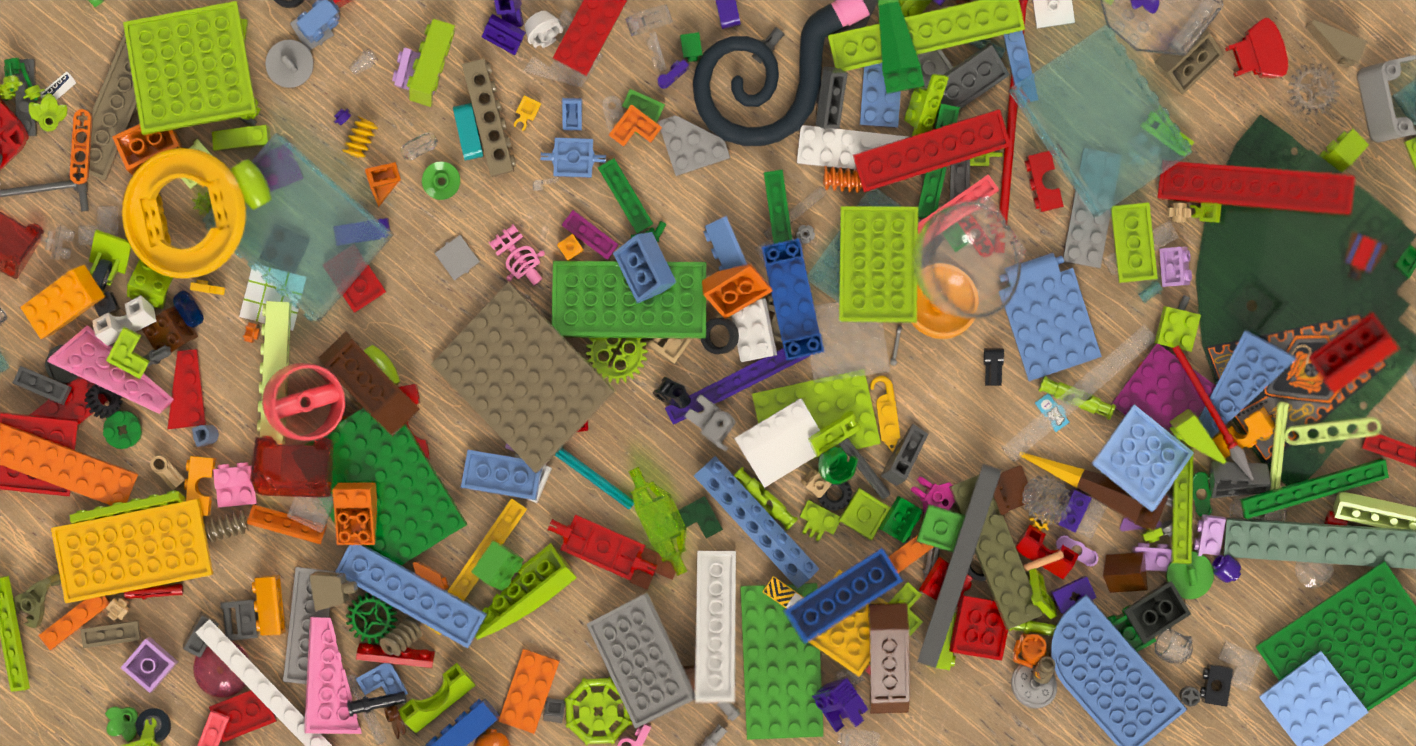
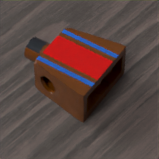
M1352 232L1345 259V264L1352 266L1347 277L1359 281L1363 271L1371 274L1388 246Z

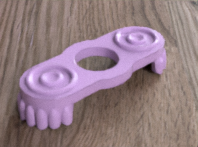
M1065 535L1057 539V549L1062 545L1069 549L1079 545L1082 548V553L1078 556L1077 560L1090 567L1097 564L1099 557L1096 551L1085 547L1082 542L1074 541Z

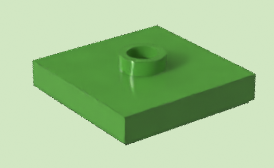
M928 504L917 542L954 552L966 516Z

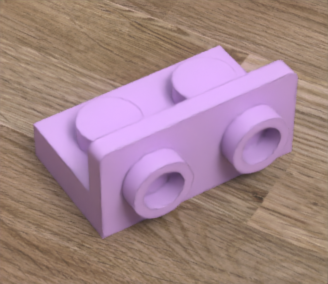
M1172 247L1159 249L1162 287L1190 285L1192 272L1189 269L1191 255L1188 248Z
M1202 514L1201 520H1198L1197 523L1199 536L1194 540V550H1196L1198 556H1202V553L1220 555L1226 522L1225 517Z
M1138 543V546H1133L1132 553H1145L1146 570L1167 571V567L1171 562V548H1168V544H1157V547H1149V543Z

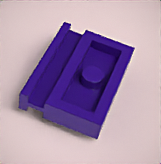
M492 14L482 34V38L515 56L526 32Z

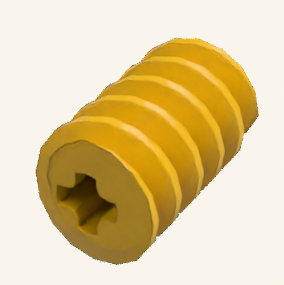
M357 116L361 121H354L358 128H351L355 135H348L352 142H345L348 149H342V151L357 158H365L366 155L362 150H369L365 143H372L368 137H375L371 130H378V127L373 122Z

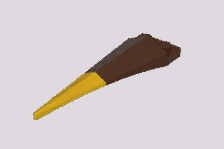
M1018 452L1022 458L1072 485L1135 525L1153 532L1155 531L1169 498L1168 495L1165 494L1156 509L1151 512L1106 475Z

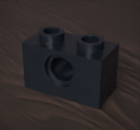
M1208 664L1207 668H1204L1203 679H1205L1204 687L1201 686L1200 697L1203 703L1227 707L1233 668ZM1214 680H1219L1220 687L1213 690L1211 683Z

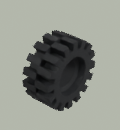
M97 384L88 390L84 402H88L85 405L86 408H91L89 412H95L94 416L98 417L100 415L101 419L112 416L121 408L120 405L123 403V400H120L122 396ZM98 394H104L108 398V406L101 404Z
M847 481L838 485L832 484L831 486L841 488L842 496L840 499L833 501L828 498L826 491L821 498H818L822 506L834 511L847 506L852 498L851 486Z

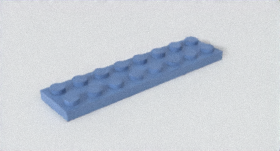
M349 545L335 571L337 573H345L347 581H356L357 586L466 648L470 647L487 615L365 545Z

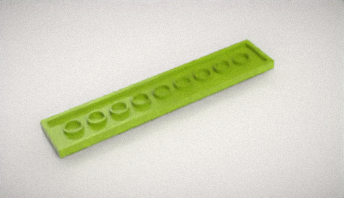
M977 0L904 17L917 54L1025 30L1019 0ZM880 23L828 35L835 68L848 71L882 63Z

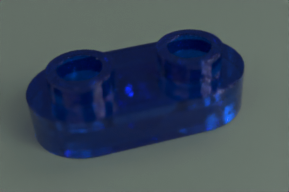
M187 291L177 293L173 298V303L184 322L192 328L199 326L203 322L204 316L192 295Z

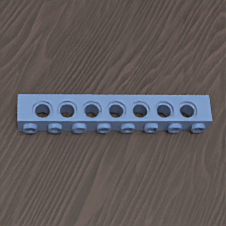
M716 456L694 475L700 484L797 589L819 570L816 564Z

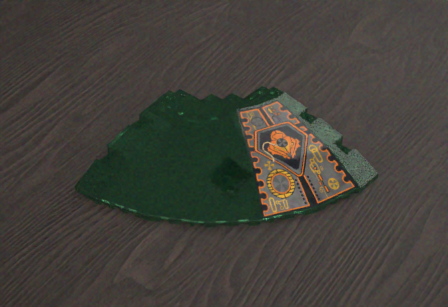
M1261 114L1236 142L1226 163L1228 166L1342 174L1314 151L1304 148L1294 137ZM1292 148L1297 149L1296 155L1291 153ZM1355 185L1351 215L1221 205L1220 223L1204 222L1195 284L1198 298V314L1201 315V344L1215 385H1217L1245 330L1297 357L1295 361L1231 419L1242 435L1249 432L1248 426L1244 421L1246 417L1263 406L1273 421L1276 422L1277 404L1280 401L1289 404L1286 429L1297 425L1365 418L1416 362V334L1398 320L1410 306L1407 301L1396 293L1408 277L1394 266V263L1414 241L1416 233L1406 226L1403 220L1360 186ZM1352 232L1388 246L1371 274L1363 271L1359 281L1347 277L1352 266L1345 264ZM1253 300L1256 302L1257 308L1255 311L1247 309L1248 301ZM1373 312L1399 349L1334 394L1308 357ZM1362 402L1366 403L1365 409L1360 408ZM1349 424L1347 431L1352 434L1358 426ZM1330 426L1327 429V433L1330 436H1335L1338 433V428ZM1311 428L1307 434L1310 438H1316L1319 432L1317 429ZM1290 431L1288 438L1290 440H1297L1299 433L1297 431ZM1274 433L1265 439L1263 437L1257 439L1258 443L1251 447L1262 464H1267L1269 472L1271 471ZM1347 439L1291 445L1285 440L1281 482L1288 486L1308 480L1324 464L1323 462L1333 450L1338 449ZM1320 446H1323L1325 449L1322 454L1318 451Z

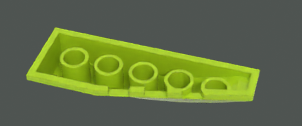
M552 543L522 565L518 575L511 581L510 585L500 595L496 594L492 599V604L482 610L487 615L475 636L477 640L495 633L530 614L577 578L569 564Z

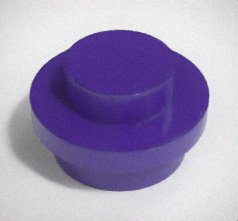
M341 108L336 112L334 123H338L340 126L344 124L351 116L349 109L343 110Z

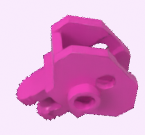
M919 476L917 481L927 488L926 491L922 492L914 486L911 488V491L920 497V501L923 503V515L926 513L928 504L950 510L955 502L949 488L953 484L950 482L940 485L932 484Z

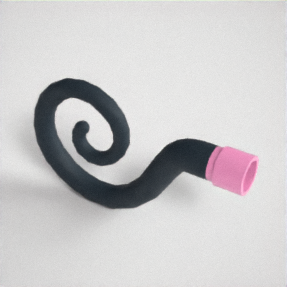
M836 0L809 17L801 32L799 84L794 102L785 116L769 125L745 127L732 123L723 117L715 107L711 97L710 81L713 69L718 60L724 55L733 51H747L757 55L762 60L766 70L765 84L761 91L755 95L747 94L744 91V81L741 76L733 77L731 80V90L735 99L743 106L759 107L770 100L777 88L779 78L778 62L772 50L762 41L749 36H730L717 41L708 48L698 62L693 78L694 101L698 114L708 129L724 141L741 146H765L777 143L800 130L814 110L821 86L824 40L835 31L847 25L851 26L870 15L863 0Z

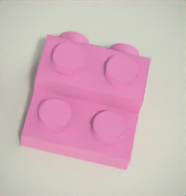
M248 462L237 463V467L229 468V464L218 465V469H213L218 507L257 504L256 489L254 488V466H248Z

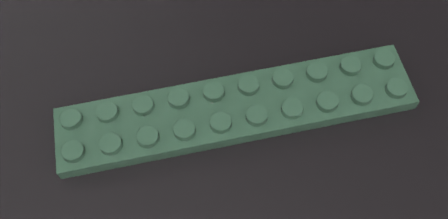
M1226 518L1223 555H1230L1234 558L1374 567L1385 561L1390 568L1416 569V530Z

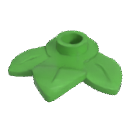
M115 706L105 712V715L110 719L107 725L108 735L119 736L122 734L127 742L135 737L137 733L135 723L138 713L134 708L125 707L121 709ZM125 715H129L130 720H128Z

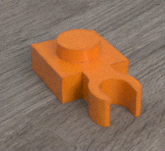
M248 322V325L245 326V334L243 335L244 341L254 343L255 339L258 340L260 335L259 324Z

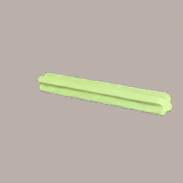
M1283 401L1277 404L1270 471V491L1280 488L1289 405Z

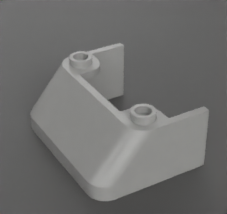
M1416 55L1364 67L1357 73V82L1368 133L1374 142L1380 143L1416 135V130H1414L1413 123L1409 118L1395 117L1388 81L1399 77L1401 73L1400 64L1416 60Z

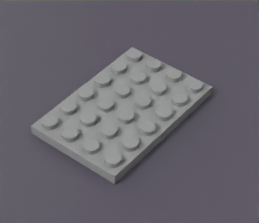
M648 593L587 623L588 629L635 729L695 700V692Z

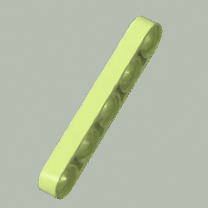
M1375 417L1297 425L1286 429L1285 440L1291 445L1375 436L1380 432L1381 424ZM1374 421L1377 423L1378 428L1375 431H1369L1366 428L1367 423ZM1355 424L1358 426V430L1356 433L1351 434L1347 431V426ZM1330 426L1338 428V433L1335 436H1330L1327 433V429ZM1309 429H1317L1319 435L1316 438H1310L1307 434ZM1290 431H1297L1299 438L1297 440H1290L1288 433Z

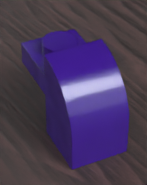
M494 0L497 15L501 14L503 20L516 27L524 25L520 7L522 4L521 0Z

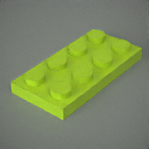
M1150 203L1111 206L1118 283L1158 279Z

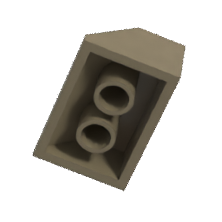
M1195 23L1154 63L1163 76L1183 95L1224 54L1211 34Z

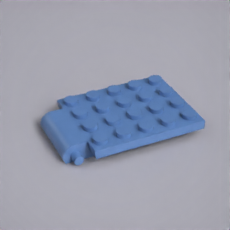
M1054 253L1005 268L1007 274L1000 276L1002 284L1010 282L1011 289L1000 292V296L1028 381L1102 357L1074 269L1071 268L1060 272L1058 265L1064 263V259L1062 256L1055 258Z

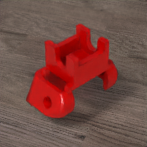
M1263 18L1247 30L1241 42L1225 48L1226 52L1233 50L1239 71L1233 73L1234 77L1252 71L1259 78H1281L1287 73L1288 56L1279 29L1269 18Z

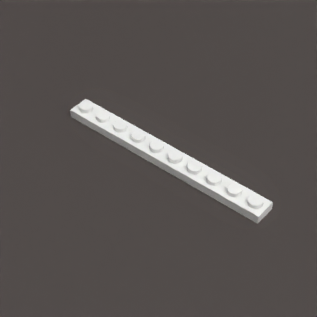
M210 619L195 632L305 746H332L320 733H304L305 717Z

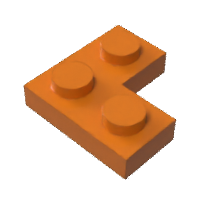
M631 104L609 133V136L623 147L635 132L651 143L662 127Z

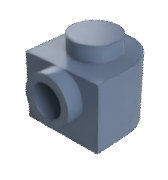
M200 425L192 428L193 439L197 447L208 446L215 443L218 439V430L214 425Z

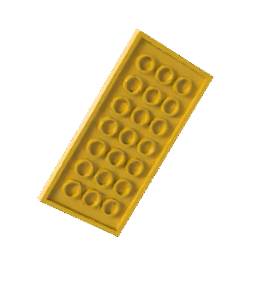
M199 499L51 528L65 603L214 575Z

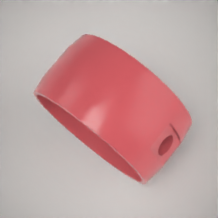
M295 363L280 369L269 379L263 392L262 406L267 421L278 433L294 440L311 441L329 434L338 425L343 416L345 397L341 384L331 372L315 364ZM302 368H309L317 372L327 383L275 399L282 381L292 372ZM303 397H305L307 400V403L304 407H302L300 404V400ZM331 404L330 412L325 422L317 430L306 435L297 436L291 433L279 420Z

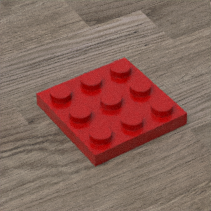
M960 595L949 652L1002 661L1008 630L1005 628L995 601Z

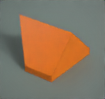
M396 162L365 169L378 207H380L397 183L401 181Z

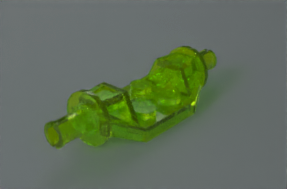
M640 467L628 471L635 485V490L630 492L631 495L633 494L635 511L651 545L662 557V562L666 560L671 562L676 576L687 572L688 570L681 558L682 553L686 551L687 528L671 494L657 486L654 481L646 482ZM647 487H649L650 490L657 496L656 498L653 499L651 497L650 493L647 490ZM674 538L677 540L678 551L675 550L672 541Z

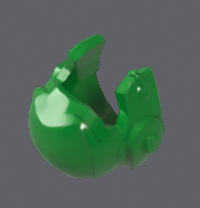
M832 447L819 457L818 468L820 476L831 484H842L854 475L858 459L856 456H850L849 461H847V454L843 451L842 447Z

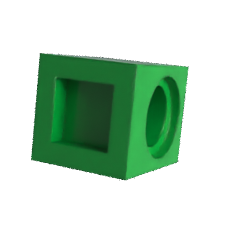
M699 32L680 35L683 59H687L688 62L699 61V57H702Z

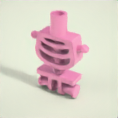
M512 224L507 230H502L504 234L501 237L497 234L496 238L488 243L494 250L500 244L503 245L496 252L498 256L509 249L511 254L506 260V268L511 274L506 277L507 281H511L514 276L520 279L526 275L533 286H535L542 280L535 267L540 264L539 257H543L545 252L540 251L536 254L530 246L515 247L516 245L514 244L522 239L523 236L519 234L514 239L511 238L514 233L519 232ZM506 237L510 240L508 244H505L503 241ZM530 250L531 253L521 255L520 251ZM532 256L534 257V259H532V260H529V261H526V260H525V258L532 257ZM513 257H515L516 261L514 262L511 268L510 261ZM518 264L521 265V267L518 269V271L515 272L516 266H517Z

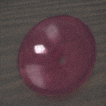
M232 642L249 659L246 651L240 645ZM208 645L201 658L196 656L193 666L194 677L199 687L207 694L220 698L230 697L240 692L246 686ZM219 666L223 668V673H218L217 668Z

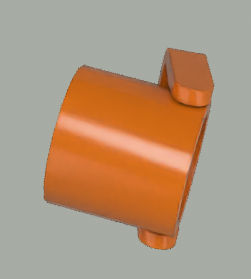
M1022 633L1019 640H1016L1013 649V661L1029 668L1037 665L1039 660L1046 657V642L1043 637L1037 634ZM1020 652L1022 653L1023 660L1018 658Z

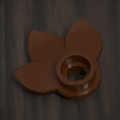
M397 706L385 707V717L388 722L392 723L395 736L399 739L400 732L403 735L406 733L405 724L400 718L399 709Z

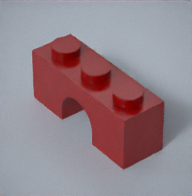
M1051 150L1027 156V160L1024 163L1026 171L1031 174L1029 185L1031 191H1035L1036 198H1033L1035 209H1039V213L1064 207L1060 188L1048 189L1042 182L1044 173L1055 169Z
M1029 525L1017 542V552L1035 561L1061 551L1064 555L1062 559L1041 567L1064 580L1074 567L1079 554L1064 545L1058 550L1046 548L1043 544L1046 534Z

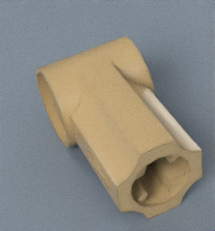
M160 454L151 460V469L172 490L185 481V478L171 464L167 456ZM156 459H162L165 462L163 469L156 467Z

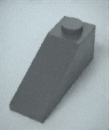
M912 424L888 460L881 477L895 486L906 481L926 441L928 433Z

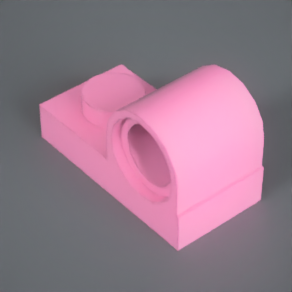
M646 723L638 727L635 732L637 739L625 736L619 740L618 746H621L623 742H630L632 746H642L652 725Z

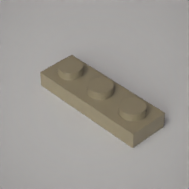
M139 620L80 629L83 648L141 640Z

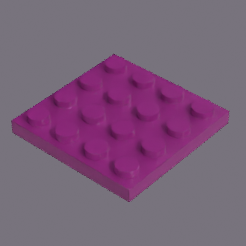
M1160 344L1154 345L1111 403V405L1115 404V408L1125 415L1131 406L1136 405L1172 435L1173 433L1169 429L1172 425L1169 421L1187 409L1198 417L1205 408L1202 399L1179 359ZM1194 370L1210 398L1216 385Z

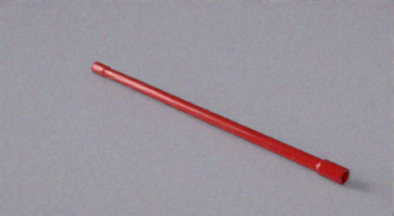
M1019 0L1025 27L1028 0ZM1012 73L1006 125L1011 146L1004 148L998 226L994 251L996 253H1006L1007 222L1018 99Z

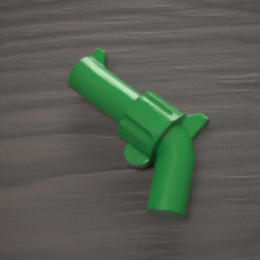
M660 221L656 230L651 227L646 233L652 232L656 241L660 242L659 237L662 235L667 224Z

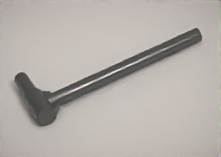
M78 173L74 177L80 181V178H84V174ZM68 180L0 189V197L73 188L79 193L81 212L89 211L87 182L79 185Z

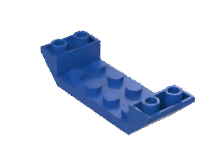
M800 238L763 246L762 251L769 285L773 289L771 294L786 360L825 352L803 259Z

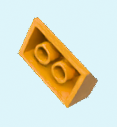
M280 575L256 577L255 582H252L253 593H256L257 601H254L255 612H258L259 620H256V629L260 631V636L281 635L286 632Z

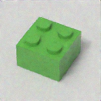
M492 541L472 570V573L486 584L503 591L504 588L510 585L513 575L521 569L524 559L507 546Z

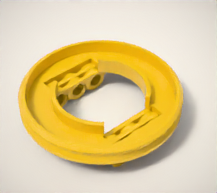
M179 148L160 152L146 160L135 171L126 187L122 202V222L126 238L137 257L149 268L162 275L173 278H194L215 271L233 255L244 233L246 206L243 193L231 170L218 158L204 151ZM178 178L191 179L201 186H208L216 227H211L207 236L199 244L188 249H181L171 245L167 219L163 213V201L159 194L166 184Z

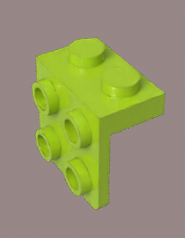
M139 259L127 284V297L133 300L142 296L154 308L163 309L166 304V293L173 277L165 276L152 270Z

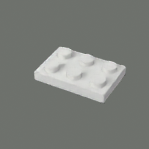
M766 298L757 300L731 315L732 322L735 323L739 332L737 347L741 362L777 355Z

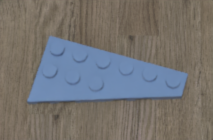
M1245 330L1210 396V400L1224 424L1226 425L1297 357ZM1205 406L1198 420L1210 438H1212L1219 432V429Z

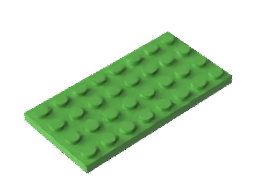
M553 261L552 326L563 337L706 338V297L703 295L702 280L706 279V262H667L676 283L666 291L637 303L617 261Z
M804 583L798 589L794 584H786L803 597L817 589V583ZM766 585L741 586L747 740L824 737L823 712L816 706L815 700L812 697L822 688L820 650L809 642L802 643L783 613V610L786 608L762 592Z

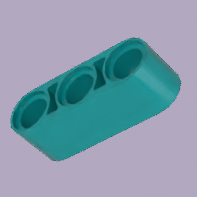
M472 103L454 106L453 111L464 160L484 157Z

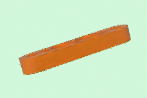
M80 109L74 114L70 179L79 185L86 183L88 180L91 150L92 115L84 109ZM82 113H84V115L88 117L87 120H84L83 125L84 127L88 126L87 130L82 128L77 129V126L82 125V121L78 120V117L82 116ZM80 132H84L87 135V139L83 143L77 141V134ZM79 151H83L86 155L85 160L82 162H78L75 158L76 153ZM75 164L85 165V168L81 167L80 172L84 174V178H80V181H78V178L74 177V175L78 174L79 168L75 167Z

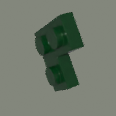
M705 496L671 513L680 531L696 522L706 539L723 530Z

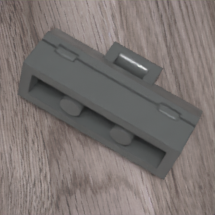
M835 67L823 68L822 82L816 99L818 110L815 125L823 129L840 128L847 72Z

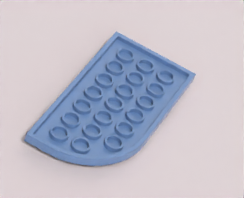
M1087 594L1062 615L1055 627L1051 642V655L1055 661L1056 674L1065 688L1117 746L1145 745L1187 710L1184 704Z

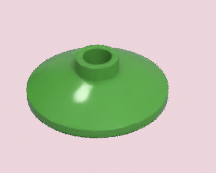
M435 162L424 171L422 186L430 197L437 200H446L454 196L458 191L460 175L453 165L447 162ZM439 178L445 179L443 185L438 183Z

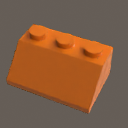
M138 124L112 136L125 168L132 176L150 157L166 150L183 148L174 129L143 135L141 126Z

